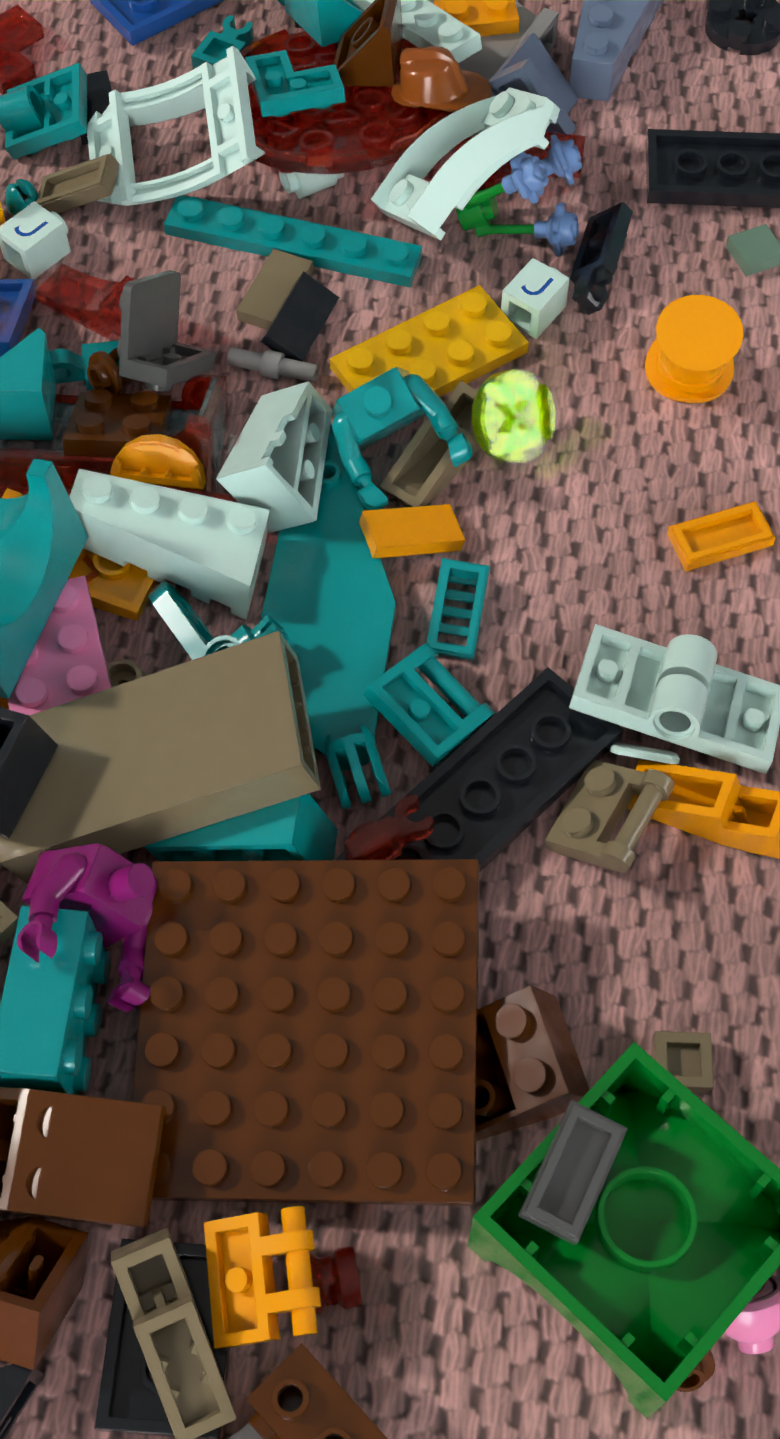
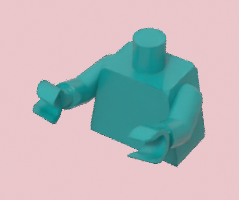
M399 367L390 369L340 397L336 401L331 413L334 418L332 429L341 463L354 487L360 488L357 490V495L365 510H379L389 505V500L372 483L373 475L371 468L360 451L427 415L437 436L447 442L454 468L468 461L473 454L471 444L463 432L458 434L459 426L441 398L420 376L409 374L407 370Z

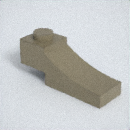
M168 1227L111 1251L112 1267L131 1314L134 1331L175 1439H194L236 1420L235 1409Z

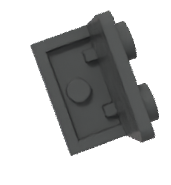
M168 270L129 281L124 285L120 296L119 308L122 313L121 338L117 347L118 357L120 358L119 376L145 382V388L153 391L172 390L175 384L195 381L197 376L215 369L216 352L177 342L181 286L179 272Z

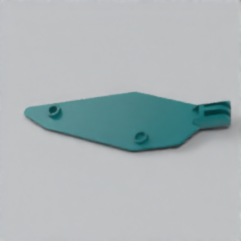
M330 424L317 521L279 531L260 622L267 614L271 615L283 627L281 632L285 631L288 634L289 639L287 642L299 658L314 750L326 756L341 808L345 810L351 808L352 803L342 770L351 769L362 804L372 801L362 766L370 761L372 764L371 769L375 780H377L382 798L391 794L375 743L379 711L364 696L367 685L386 672L396 602L381 558H372L360 527L359 520L364 508L358 498L357 488L354 487L341 463L332 424Z

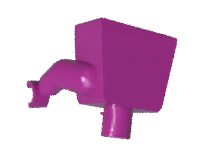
M98 843L42 852L22 898V901L30 905L29 923L20 931L17 937V945L23 953L39 963V950L52 959L58 945L57 935L52 930V926L58 919L59 909L88 911L96 932L102 933L104 948L124 938L118 968L121 983L112 990L107 1003L125 1012H130L136 1005H141L150 996V986L141 981L143 980V971H145L144 957L147 925L152 914V901L158 887L157 879L147 865L143 863L134 864L107 846Z

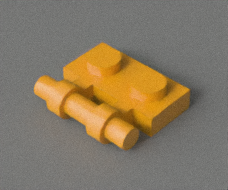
M304 1206L281 1209L283 1233L270 1235L267 1213L255 1212L204 1222L214 1349H226L280 1340L278 1314L291 1312L293 1337L318 1334L315 1308L321 1307L319 1287H313L309 1254L310 1251L315 1250L313 1230H307ZM285 1255L289 1290L276 1292L272 1257Z

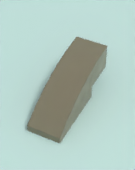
M460 381L445 404L459 426L458 434L463 432L473 449L472 458L482 446L477 439L473 424L474 404L479 391ZM427 417L379 487L382 491L409 507L427 506L444 490L468 461L454 468L447 442L437 436Z

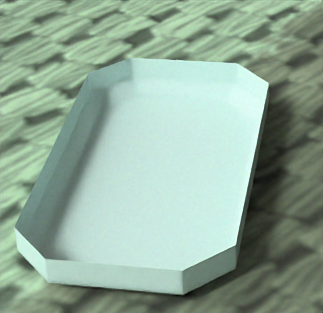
M623 742L613 743L610 747V752L618 755L669 764H679L680 761L677 753L668 750Z

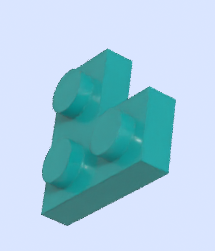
M286 50L245 57L246 63L257 79L251 85L262 117H283L295 111L311 108L325 109L332 104L345 102L344 85L335 64L294 72Z

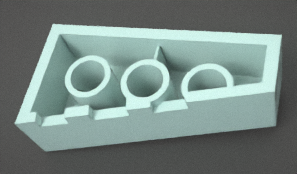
M84 469L78 470L69 497L88 535L83 549L122 566H125L127 563L133 564L148 572L147 577L160 583L167 580L190 589L192 597L208 604L211 599L230 607L231 614L247 620L266 545L269 509Z

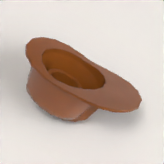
M430 46L406 48L401 52L400 79L393 85L391 96L396 103L408 107H425L455 112L470 104L491 97L492 87L488 80L477 73L460 69L458 62L448 49Z

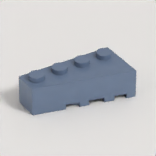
M665 0L583 1L569 84L578 98L601 101L610 100L627 69L633 53H636L647 28H650L659 6Z

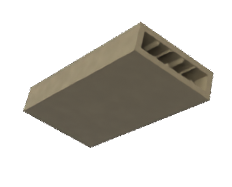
M276 631L29 715L59 746L11 837L8 839L0 836V864L28 884L40 854L45 851L98 843L121 854L321 790L299 658L282 633Z

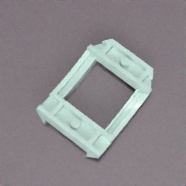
M231 46L226 49L227 57L214 65L205 62L188 73L162 84L120 93L115 89L109 92L110 104L104 113L100 114L96 111L87 124L90 160L106 154H112L119 163L112 195L97 201L130 206L178 197L206 187L266 154L265 151L256 146L248 84L257 79L237 48ZM206 108L212 157L176 174L136 183L130 127L172 120Z
M509 87L497 96L478 101L455 111L427 129L406 149L376 190L371 200L386 216L441 241L446 233L440 227L454 208L463 210L476 191L494 172L513 157L531 147L545 150L550 143L544 137L546 129L550 123L556 124L560 108L547 97ZM480 132L460 147L442 165L430 182L423 180L436 163L452 148L473 134Z

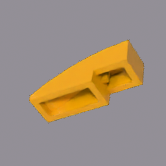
M639 759L635 770L647 772L650 769L658 770L667 774L675 783L667 800L660 801L651 819L720 845L780 859V791L742 786L737 774ZM634 795L627 807L628 809L632 810L639 795Z

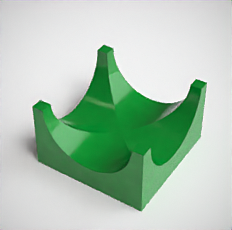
M633 1042L578 1102L592 1111L628 1128L579 1242L573 1245L518 1216L556 1133L558 1124L472 1217L468 1247L484 1262L491 1261L497 1263L516 1275L569 1321L593 1346L619 1378L628 1394V1401L648 1419L669 1400L780 1266V1169L639 1045Z

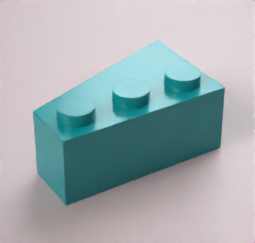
M308 793L146 845L145 848L158 861L334 860L338 829Z

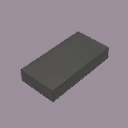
M571 1100L518 1216L576 1245L579 1242L628 1128Z

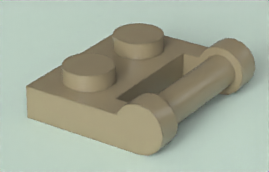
M595 760L582 774L547 835L545 842L549 850L559 855L626 873L636 858L633 852L660 801L668 799L675 783L667 774L658 770L650 769L647 772H642ZM634 795H639L614 841H609Z

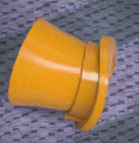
M688 295L669 303L658 317L656 340L652 343L645 359V374L652 387L664 397L684 403L709 402L722 395L732 382L734 375L733 357L740 349L744 336L743 325L739 315L724 301L706 295Z

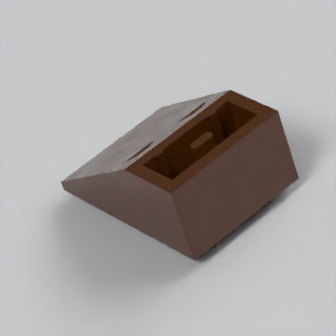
M530 985L478 1009L476 1141L560 1115L565 1112L571 1100L578 1103L590 1090L555 995Z
M0 1087V1215L33 1216L43 1219L148 1228L166 1107L35 1089Z
M33 1216L0 1221V1360L31 1370L35 1369L82 1289L89 1233Z

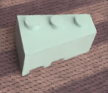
M309 381L261 395L216 478L238 503L270 510L267 533L317 521L332 409Z

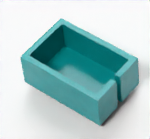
M21 905L0 1004V1087L35 1089L78 1095L79 1091L86 1092L90 1085L92 1060L91 1057H85L89 1037H97L100 1030L102 1008L101 1004L95 1003L98 985L107 984L111 969L110 951H105L102 933L96 932L88 911L59 909L58 919L52 926V930L57 935V951L51 959L39 950V963L23 953L17 945V937L20 931L29 923L30 906Z

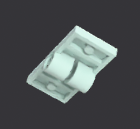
M595 624L569 708L766 774L773 762L780 727V685L717 665L718 654L715 646L709 640L698 635L685 634L677 636L669 642L666 648Z

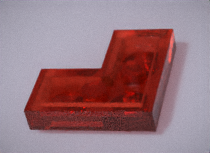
M18 4L0 14V93L2 95L6 94L8 89L29 82L37 77L34 64L20 52L44 38L42 24Z

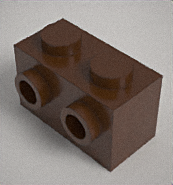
M302 1343L246 1398L251 1407L256 1411L247 1421L262 1439H388Z

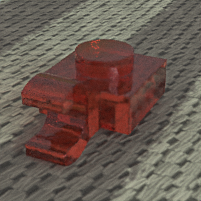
M416 795L406 796L398 802L394 818L388 815L378 822L367 821L350 833L348 839L344 841L345 860H392L402 854V847L406 844L428 837L434 830V820L429 816L420 822L409 821L406 817L419 809V799Z

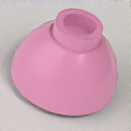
M771 1275L724 1332L726 1336L737 1341L738 1349L742 1353L762 1354L770 1351L775 1346L773 1336L780 1330V1279Z

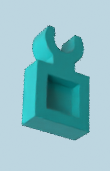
M232 15L226 17L222 23L223 32L220 34L210 30L191 55L193 69L205 62L214 65L227 57L226 49L231 46L237 48L245 59L247 56L246 46L254 39L253 22L248 21L242 29H236L235 17Z

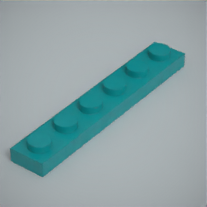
M187 195L175 198L164 222L165 235L269 257L273 249H277L313 261V267L411 288L422 258L421 245Z

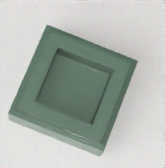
M767 224L728 236L726 248L745 276L780 265V243Z

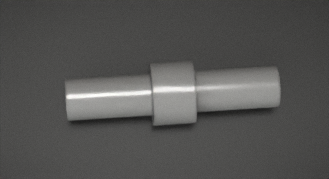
M231 347L227 357L228 365L260 371L262 377L280 380L281 376L315 383L318 376L319 367L317 364L285 358V353L265 350L263 354Z

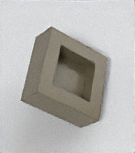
M655 1031L652 1037L653 1059L693 1094H711L714 1089L711 1033Z

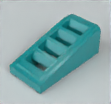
M442 558L427 643L438 655L474 660L490 566ZM448 582L476 587V592L469 593L447 589ZM445 599L473 603V609L468 610L444 606ZM442 616L470 620V626L463 627L441 623ZM445 633L467 637L466 646L437 641L438 634Z

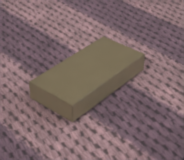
M106 154L43 176L36 202L47 211H54L58 214L111 196L119 163L112 154Z
M273 249L236 309L237 320L267 330L298 277L303 271L309 276L312 275L314 272L313 261Z

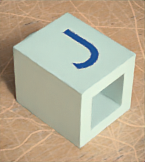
M35 201L0 226V247L4 259L30 279H36L71 252L67 238L68 227L59 214L54 211H47Z
M532 258L502 290L501 310L517 329L537 339L566 307L569 277L557 269Z

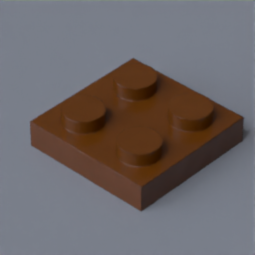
M104 389L80 392L62 438L64 455L116 457L126 443L141 435H166L172 415L171 395H157L151 391H140L134 394L118 393L114 395Z

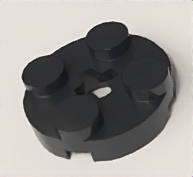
M710 0L705 24L706 34L717 47L726 51L730 47L741 50L740 55H758L768 52L780 42V4L776 0ZM743 20H749V21H751V22H753V23H752V25H750L748 22L743 21Z

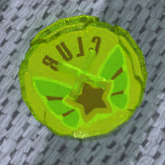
M509 369L491 375L479 387L472 404L471 423L476 441L488 456L498 462L525 463L537 458L545 450L541 448L545 445L546 440H551L554 433L556 408L552 393L546 384H541L535 378L537 376L530 371Z

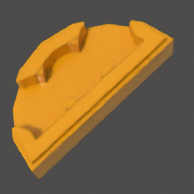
M161 434L141 435L126 443L115 457L110 472L111 476L153 485L204 490L206 485L204 467L194 451L178 439Z

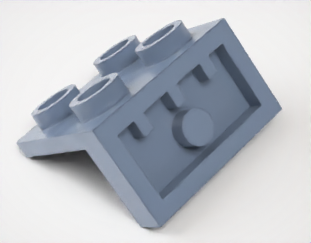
M535 33L527 35L489 81L492 87L491 90L495 96L510 87L547 97L560 108L556 124H549L544 137L550 142L551 135L556 134L558 139L563 141L568 139L577 128L568 116V113L578 102V97ZM531 147L532 149H534V150H536V151L540 150V148Z

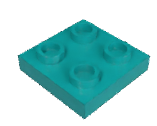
M80 63L8 89L6 94L0 96V124L6 132L5 149L14 160L29 154L38 153L42 149L66 140H73L87 133V73Z

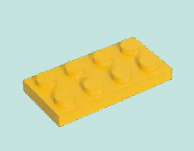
M478 285L329 358L330 369L347 391L351 392L390 369L399 367L407 370L409 374L420 376L441 397L453 391L460 381L467 384L528 353L529 342L486 291Z

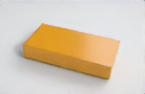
M756 501L671 525L667 531V535L685 571L773 546L776 539Z
M450 504L362 511L359 520L373 559L461 551L465 542Z

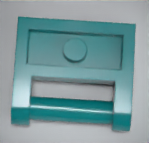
M425 643L367 685L364 696L418 753L434 767L467 741L496 712L487 703L481 705L437 660L438 653L428 643ZM423 673L465 718L462 719L419 674Z

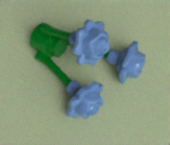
M553 134L551 135V147L549 148L547 158L539 160L538 156L526 154L525 151L510 160V175L503 177L501 183L485 190L477 191L463 210L456 208L457 217L463 230L467 231L475 228L478 237L490 234H534L535 238H547L549 244L554 246L555 256L561 257L566 251V246L576 244V237L579 234L578 217L574 213L566 212L564 202L556 205L555 213L550 215L548 221H535V224H491L492 219L498 217V205L495 198L497 195L504 192L512 194L518 191L523 199H529L532 204H535L545 192L544 187L549 182L547 176L555 173L558 177L564 178L570 186L575 184L573 174L582 169L583 166L581 163L582 157L578 147L574 145V140L560 141L557 135Z

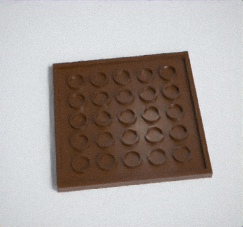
M478 859L153 861L152 872L157 879L158 887L152 901V914L147 925L144 957L145 971H143L142 980L143 983L150 986V996L140 1005L132 1102L166 1107L152 1200L476 1206L480 871Z

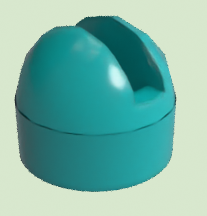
M18 179L16 183L9 184L5 190L6 206L13 215L18 214L32 202H36L38 197V191L35 186L24 179ZM25 194L28 199L23 200L21 195Z

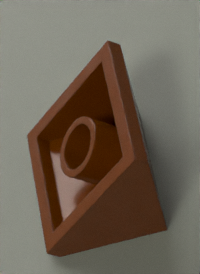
M375 0L340 35L334 64L344 86L393 87L395 84L403 45L401 0Z

